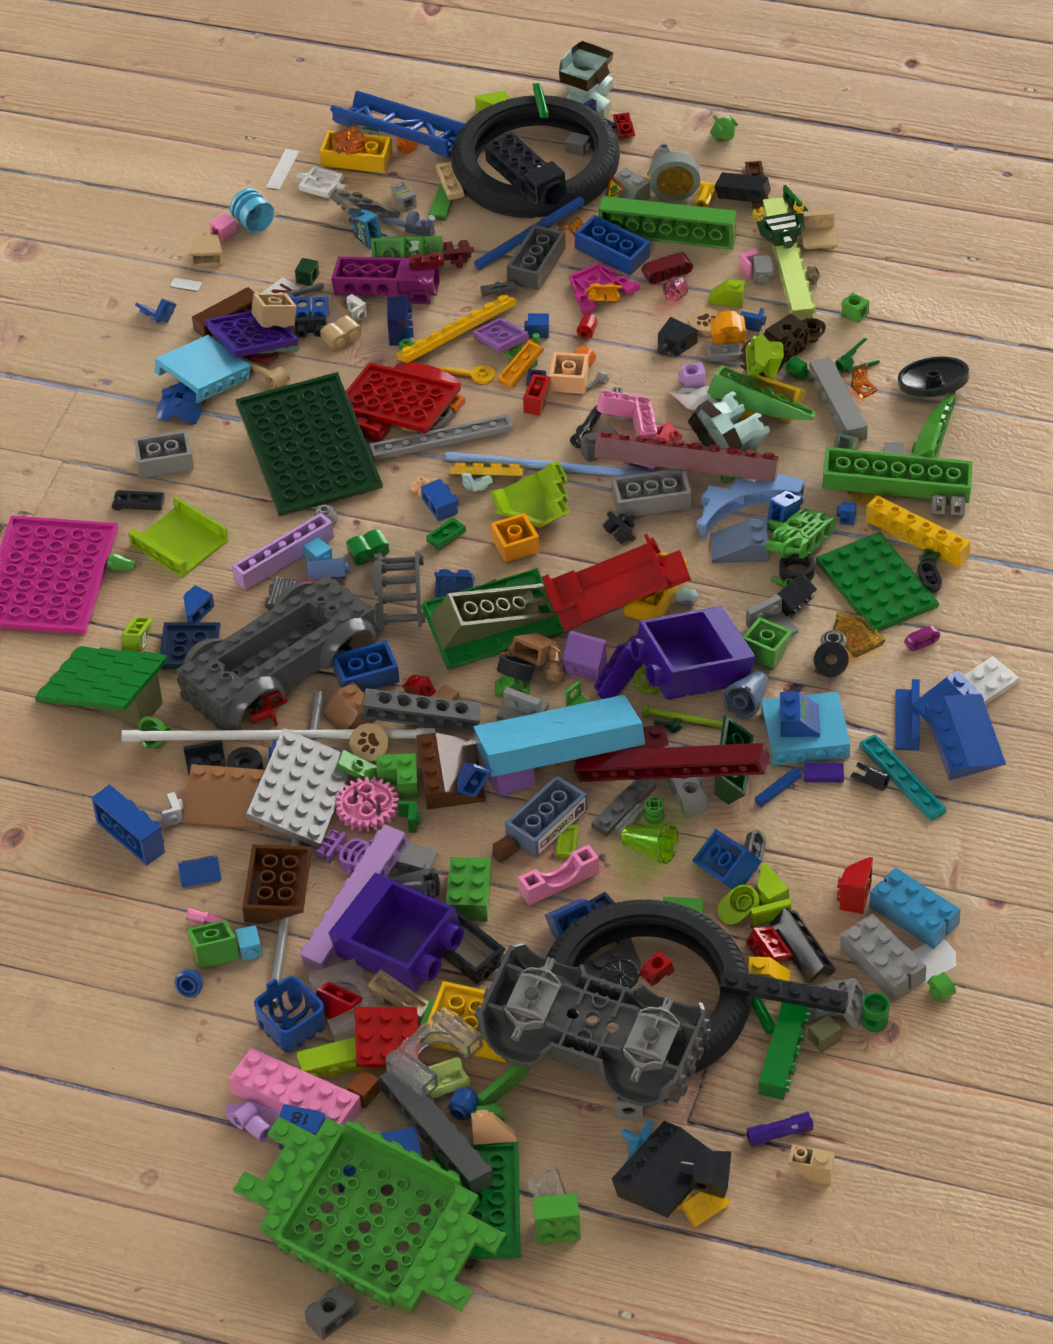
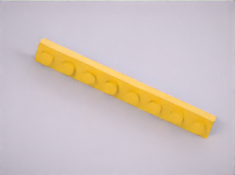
M507 295L499 296L497 300L486 303L484 307L471 311V314L458 318L456 322L445 325L439 331L430 333V336L417 340L411 346L402 348V351L396 353L397 359L405 363L411 362L517 305L515 298Z

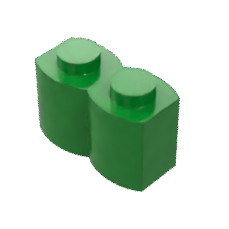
M380 529L371 530L364 535L355 536L346 541L347 551L355 565L366 564L374 559L375 553H382V556H385L390 552L389 543Z

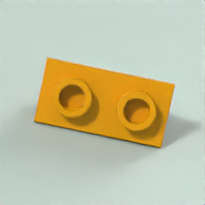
M594 283L584 293H589L588 298L591 301L606 300V302H617L621 297L618 289L622 286L614 285L613 283L606 285Z

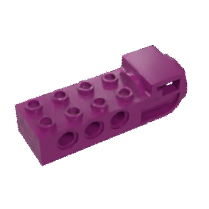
M338 257L331 281L334 295L405 296L407 303L430 304L432 296H437L439 290L440 271L439 267L410 270L409 258Z

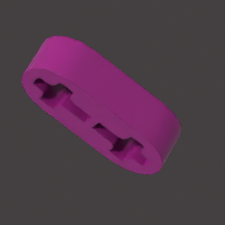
M927 626L909 634L905 638L904 643L910 651H916L938 641L940 632L935 626Z

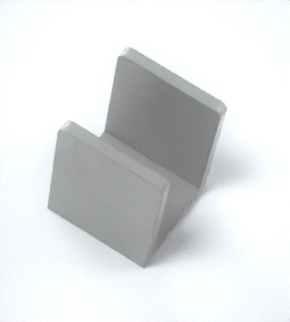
M615 1095V1118H643V1106L619 1100V1097ZM627 1107H631V1108H634L635 1110L632 1111V1112H627V1111H624L623 1109H624V1108H627Z

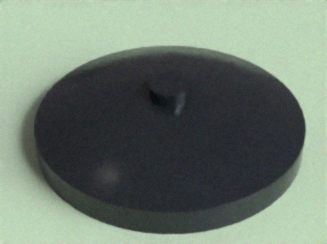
M938 356L917 360L905 366L899 372V388L904 393L916 397L946 395L962 388L970 378L969 367L964 361L954 357Z

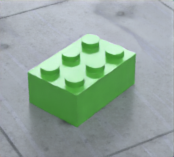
M450 857L446 904L455 907V909L472 921H488L492 877L491 858Z

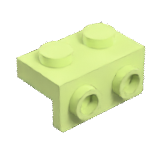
M459 1057L420 1069L423 1088L429 1097L440 1098L458 1088L471 1086L469 1077L463 1070Z

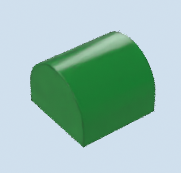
M793 356L786 364V372L803 380L808 376L807 363Z

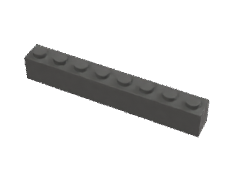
M401 1065L380 1075L381 1091L411 1127H416L417 1134L445 1167L460 1176L462 1187L476 1194L493 1185L492 1175H494V1171L491 1165L484 1162L479 1151L472 1148L466 1136L463 1137L459 1133L456 1124L448 1120L446 1113L437 1107L432 1097H428L423 1086L416 1083L411 1072H407Z

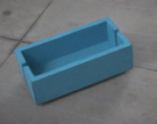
M896 867L884 878V882L881 880L870 891V908L933 949L959 925L960 908Z

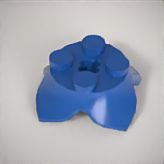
M178 382V384L171 385L162 390V397L157 407L158 420H169L176 415L183 422L196 424L201 414L200 404L205 403L206 400L196 403V392L182 382Z

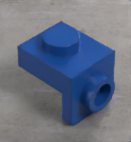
M760 308L758 314L745 311L740 313V316H744L746 330L760 332L761 327L766 324L767 316L764 315V308Z

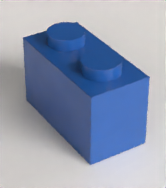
M441 479L421 486L422 500L438 522L458 514L457 506L459 501L455 495H452L449 486L444 484Z

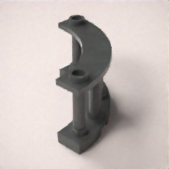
M415 551L414 557L386 558V556H382V553H375L374 594L378 595L379 603L375 605L377 630L385 629L384 625H388V623L418 621V627H422V623H426L425 613L421 612L420 565H424L423 554ZM415 570V576H383L386 571ZM416 583V593L388 595L383 593V587H386V585ZM415 600L417 602V614H384L383 604H387V602Z

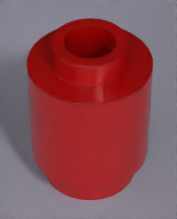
M585 314L579 322L577 334L584 339L591 338L598 324L597 318L593 314Z

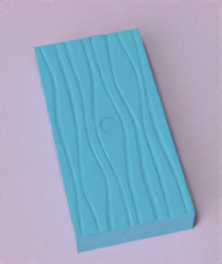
M625 695L473 726L477 749L486 767L492 770L491 777L645 745L643 724Z

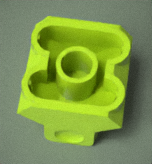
M762 333L758 336H752L751 342H748L746 346L747 375L755 379L763 371L767 378L774 379L784 357L783 344L781 342H769Z

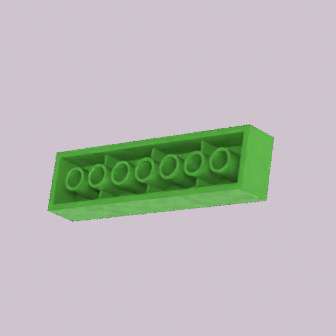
M608 196L602 197L599 206L600 218L648 241L733 250L736 239V211Z
M826 447L822 489L931 500L932 496L940 495L946 496L947 501H951L953 496L966 498L965 503H969L973 461Z

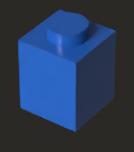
M528 313V321H524V331H528L529 338H533L534 333H538L540 338H549V313Z

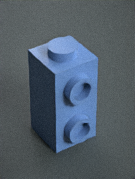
M344 558L307 561L308 580L317 581L328 575L340 583L342 579H346V574H349L348 563L344 562Z

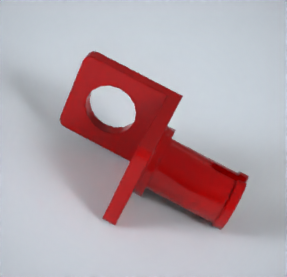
M279 691L263 696L265 707L259 713L255 711L249 713L253 724L270 718L275 726L278 725L273 708L287 703V697H281L279 701L272 702L274 697L282 696Z

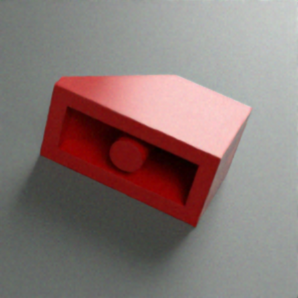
M533 374L523 396L524 413L541 416L546 404L551 377Z
M329 981L317 989L316 996L323 1002L325 1017L330 1019L351 1010L363 1001V997Z

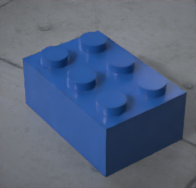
M387 640L338 653L334 656L333 669L341 688L354 682L362 692H365V688L376 689L400 682L398 665Z

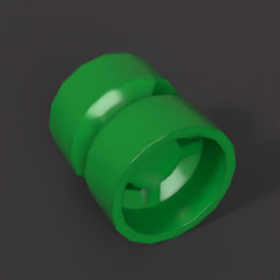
M870 993L863 999L861 1023L870 1032H881L888 1026L890 1002L885 995Z

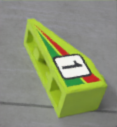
M134 617L121 634L122 651L129 650L144 653L153 618Z

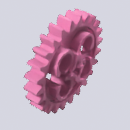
M365 777L364 781L358 778L357 783L351 780V786L344 785V790H339L340 795L336 796L338 801L335 802L336 814L339 816L340 821H344L345 826L351 824V829L358 826L359 831L364 827L369 832L370 827L377 830L378 825L383 827L384 822L391 823V818H396L399 798L398 792H395V787H390V782L384 784L383 779L377 782L376 777H373L371 781L368 777ZM355 791H357V793H358V795H357V803H356V804L354 803V793H355ZM379 804H380V808H381V815H380V817H378V815H377V812H378V806H377V805H379Z

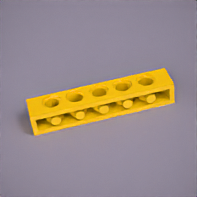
M878 495L867 505L866 522L958 568L969 558L971 541Z

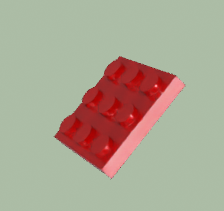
M354 1007L356 1067H399L401 1065L403 1067H420L417 1007Z

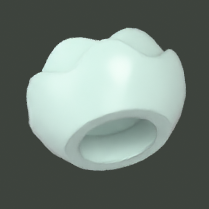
M688 588L677 589L675 593L676 600L683 605L694 604L699 596L695 589L689 590Z

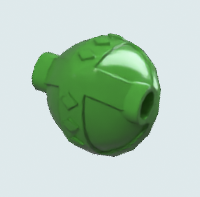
M731 115L719 119L717 116H713L715 123L710 133L717 142L719 140L733 139L735 127L738 124Z
M150 716L143 717L138 725V730L172 731L162 721ZM166 741L141 742L145 748L157 749Z

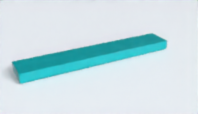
M876 734L859 742V747L885 774L890 775V780L929 821L946 813L947 808Z

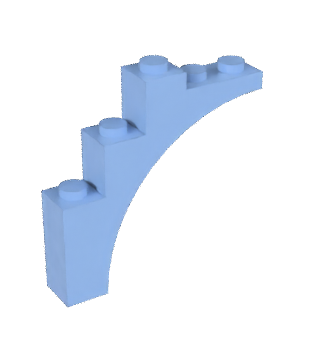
M777 474L775 482L755 480L753 482L736 478L734 483L730 484L729 489L709 485L707 491L703 492L701 502H703L702 518L698 519L696 528L699 529V537L706 538L711 529L727 515L751 505L770 503L771 498L784 491H789L803 497L805 480Z

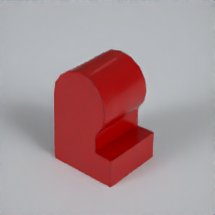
M660 950L639 970V974L650 986L658 984L666 975L669 977L675 972L672 962Z

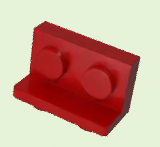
M358 416L356 418L364 439L380 442L390 432V425L370 420L366 417Z
M773 926L753 928L746 941L747 946L755 957H770L776 962L790 961L793 957V954Z

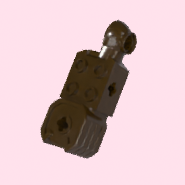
M790 313L765 329L763 335L769 342H781L783 344L784 357L778 372L791 357L802 353L808 342L813 343L819 340L826 330V325L823 321L816 318L800 320ZM751 339L741 349V352H743L741 353V362L744 365L741 364L740 367L746 371V346L748 342H751ZM763 371L759 374L760 376L766 377Z

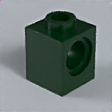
M302 258L295 269L296 284L313 285L319 275L317 260Z

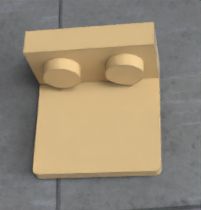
M834 209L802 212L804 213L805 225L801 233L803 248L806 250L837 247L838 243L834 229Z

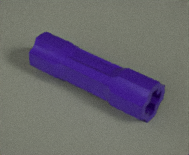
M806 1111L792 1115L784 1120L746 1128V1134L750 1146L754 1147L787 1135L812 1131L814 1125L810 1113Z

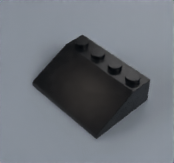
M663 1121L611 1178L616 1193L622 1199L668 1218L693 1190L690 1187L691 1176L679 1174L681 1161L693 1162L696 1151L712 1150L681 1127Z

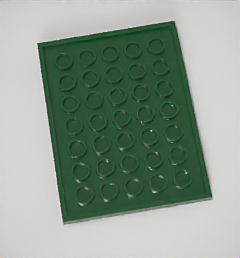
M338 372L235 399L278 516L383 488L382 481Z

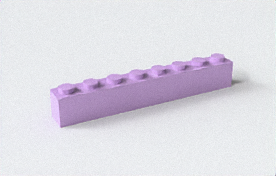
M384 824L381 830L377 831L375 840L371 846L366 848L364 857L355 865L351 877L344 882L342 891L333 900V905L329 911L324 913L322 922L313 930L309 942L302 947L300 955L305 965L326 973L337 955L328 932L375 872L385 877L388 876L408 845L404 832Z

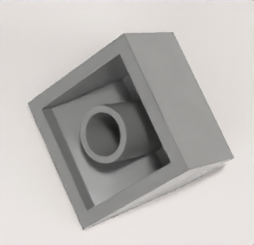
M624 168L614 175L613 178L627 189L618 194L619 198L644 201L650 198V181L628 168Z

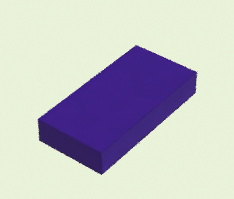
M804 763V782H844V763Z

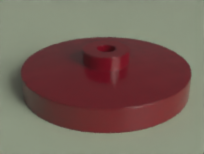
M278 352L247 355V358L254 362H270L278 357Z

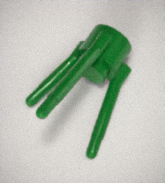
M867 338L862 339L846 354L835 361V365L840 372L847 371L850 373L854 370L880 363V360L852 367L854 361L851 356L857 352L856 349L867 341Z

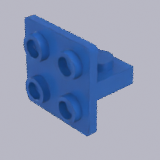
M439 569V572H434L436 577L435 597L446 596L448 593H456L474 587L475 577L469 570H458V573H452L449 569Z

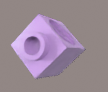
M702 362L681 365V372L678 373L679 382L683 383L684 388H701L705 386V370Z

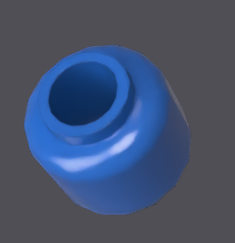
M471 1088L456 1089L448 1103L451 1115L459 1120L471 1118V1113L479 1105V1099L476 1092Z

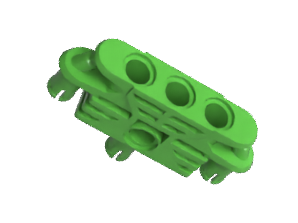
M806 508L802 511L798 510L786 522L770 519L767 523V530L774 532L772 539L766 541L765 550L778 553L781 558L799 554V559H804L834 532L836 519L826 517V512L823 510L815 512Z

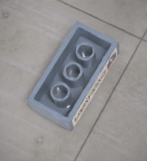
M556 775L505 822L506 836L509 835L517 846L537 857L569 825H572L588 810L587 794Z

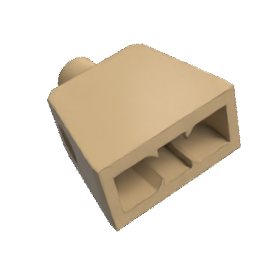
M209 231L204 232L203 236H195L189 253L191 267L223 265L219 236L213 235Z

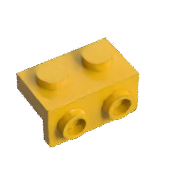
M698 1191L694 1195L690 1192L677 1209H682L692 1226L697 1227L731 1203L726 1195L723 1199Z

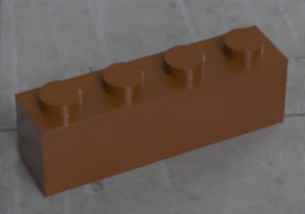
M247 287L192 316L193 329L201 337L206 335L214 336L206 328L205 320L252 311L253 293L255 292Z

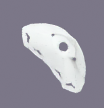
M704 386L700 389L682 388L679 391L669 392L687 409L695 411L698 405L706 400L712 404L720 401L712 398L706 390L709 389V386Z

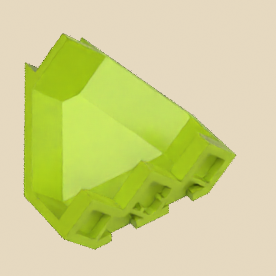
M559 461L552 462L541 471L505 488L490 492L494 505L498 507L494 513L506 517L526 513L531 524L539 528L548 526L568 515L569 508L565 503L568 501V490L564 488V484L567 483V477Z

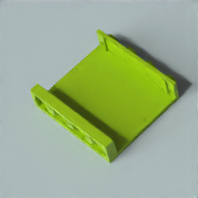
M174 496V508L143 533L133 528L128 532L132 547L183 578L225 545L229 539L228 530L223 524H219L210 516H206L197 508L187 504L186 501Z

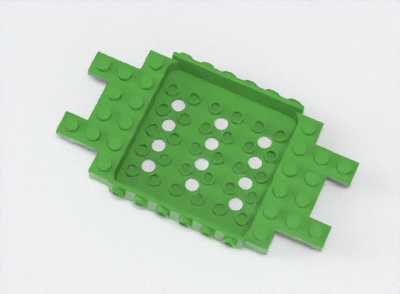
M278 1117L267 1135L268 1138L284 1145V1148L264 1180H261L244 1171L233 1188L234 1193L269 1210L259 1226L261 1234L276 1242L277 1248L281 1252L314 1267L322 1274L333 1277L341 1284L352 1287L358 1293L373 1298L374 1301L381 1305H386L390 1308H393L395 1305L413 1314L426 1293L463 1312L473 1295V1290L455 1280L475 1246L496 1255L506 1238V1233L471 1216L479 1203V1196L462 1187L460 1176L452 1170L447 1172L441 1169L438 1163L422 1159L421 1155L411 1150L408 1152L404 1150L399 1143L385 1140L378 1132L373 1131L371 1133L365 1130V1127L358 1122L352 1123L347 1121L345 1126L326 1118L318 1133L314 1135ZM347 1166L356 1168V1173L353 1176L344 1175L343 1172ZM336 1184H342L345 1187L344 1192L340 1195L332 1192ZM386 1185H390L394 1189L393 1193L389 1196H384L381 1193V1189ZM326 1202L332 1203L334 1206L330 1213L321 1211L322 1205ZM377 1203L383 1207L379 1214H372L370 1212V1207L373 1204ZM422 1205H429L432 1210L429 1215L423 1216L419 1213V1208ZM314 1221H320L322 1228L320 1231L313 1232L310 1230V1224ZM363 1222L371 1224V1230L367 1233L359 1231V1225ZM410 1224H419L420 1231L417 1234L409 1233L408 1227ZM351 1241H358L360 1243V1248L355 1252L349 1251L347 1248ZM400 1242H407L409 1249L405 1253H400L397 1251V1245ZM391 1260L398 1263V1268L393 1272L387 1271L385 1268L386 1263Z

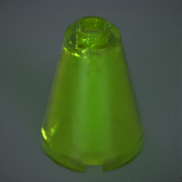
M671 824L626 826L621 831L620 839L623 845L659 863L668 864L676 853L673 851L674 845H678V831Z

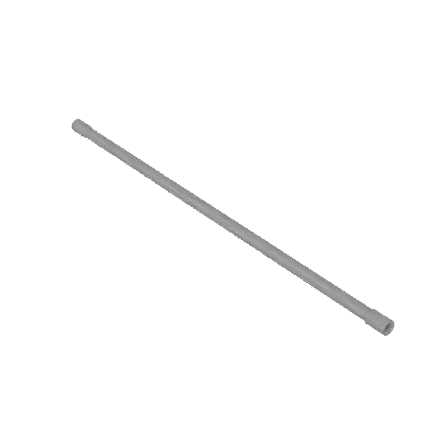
M316 691L313 694L309 730H319L321 711L325 694L321 691ZM292 838L291 846H301L302 841ZM291 916L282 918L279 922L271 980L276 978L278 983L282 977ZM277 998L272 1001L273 1008L278 1007Z

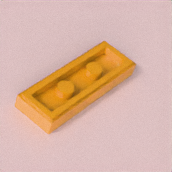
M528 340L498 376V381L512 389L544 351L543 347Z

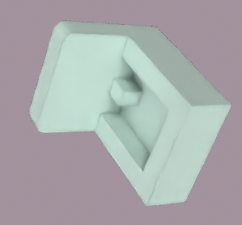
M470 473L462 474V483L468 491H483L489 487V484L493 483L490 475H482L473 480Z

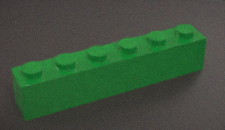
M782 1002L760 1076L758 1095L784 1100L785 1093L790 1092L792 1084L790 1075H794L797 1063L794 1061L795 1058L800 1057L801 1046L799 1044L800 1041L804 1042L806 1029H804V1026L809 1025L810 1007Z

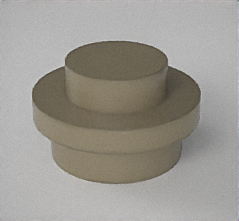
M807 267L806 275L808 280H812L814 283L820 279L817 267Z

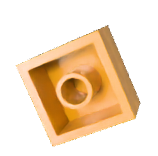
M526 513L491 523L492 540L505 563L540 552L539 536Z

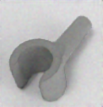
M599 371L596 379L587 385L586 388L589 390L599 382L606 384L609 381L608 373Z

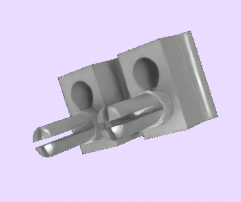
M934 495L932 496L931 514L946 515V505H950L951 516H964L966 498L953 496L948 503L946 496ZM941 506L942 510L937 511L936 507ZM959 507L961 511L957 513L954 509Z

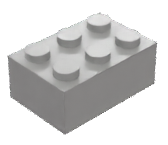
M187 430L133 438L140 478L194 470Z

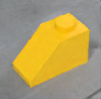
M749 957L750 974L790 981L791 971L772 958Z

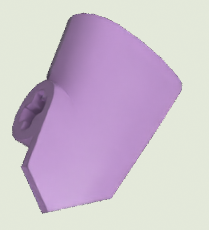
M250 1100L228 1103L225 1111V1117L241 1130L245 1128L259 1142L269 1139L267 1134L280 1115V1111Z

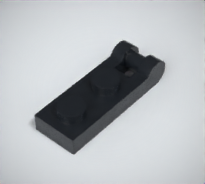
M117 490L111 507L116 511H120L122 508L162 511L165 495L162 492Z

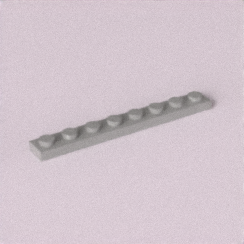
M508 414L431 430L427 433H418L371 443L369 447L373 460L376 461L513 431V426Z

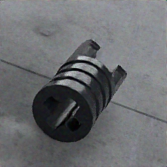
M861 762L857 763L856 766L860 770L865 771L866 774L863 776L852 772L851 778L867 785L869 784L872 787L874 786L881 791L886 789L890 780L889 774L880 772Z

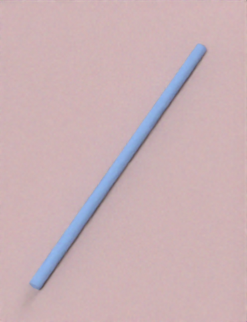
M446 452L445 455L446 461L484 463L487 465L502 464V466L508 467L509 464H520V468L540 470L552 463V461ZM559 462L564 472L620 477L653 472Z

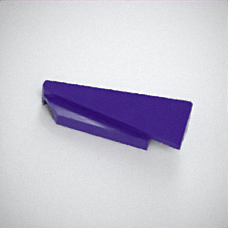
M637 635L630 637L628 642L616 647L596 681L594 688L601 699L616 697L644 664L642 660H634L630 651V641L632 638H636Z

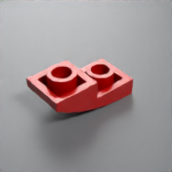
M629 112L613 114L618 137L635 136Z

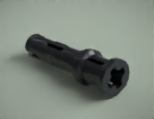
M597 405L593 407L584 423L577 427L576 433L571 436L570 443L574 447L581 448V438L585 434L591 433L592 428L602 413L597 410Z

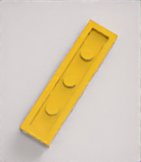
M455 463V466L450 467V474L524 475V468H520V464H509V467H502V464H491V467H483L484 463H473V466H465V463Z

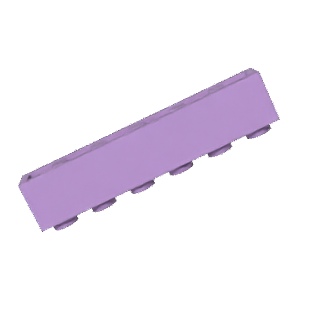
M319 513L232 565L234 581L244 590H247L303 557V545L316 537H319L325 543L334 538L332 522L325 515Z

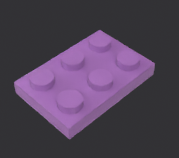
M501 317L472 331L475 339L499 353L507 352L510 348L521 345L529 339L528 332Z

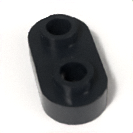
M927 560L920 562L917 568L919 579L930 592L939 591L942 587V578L935 563Z

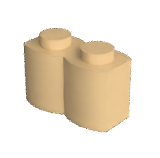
M349 315L339 318L335 323L328 324L320 330L321 340L333 351L343 348L347 343L357 340L362 335L360 325Z

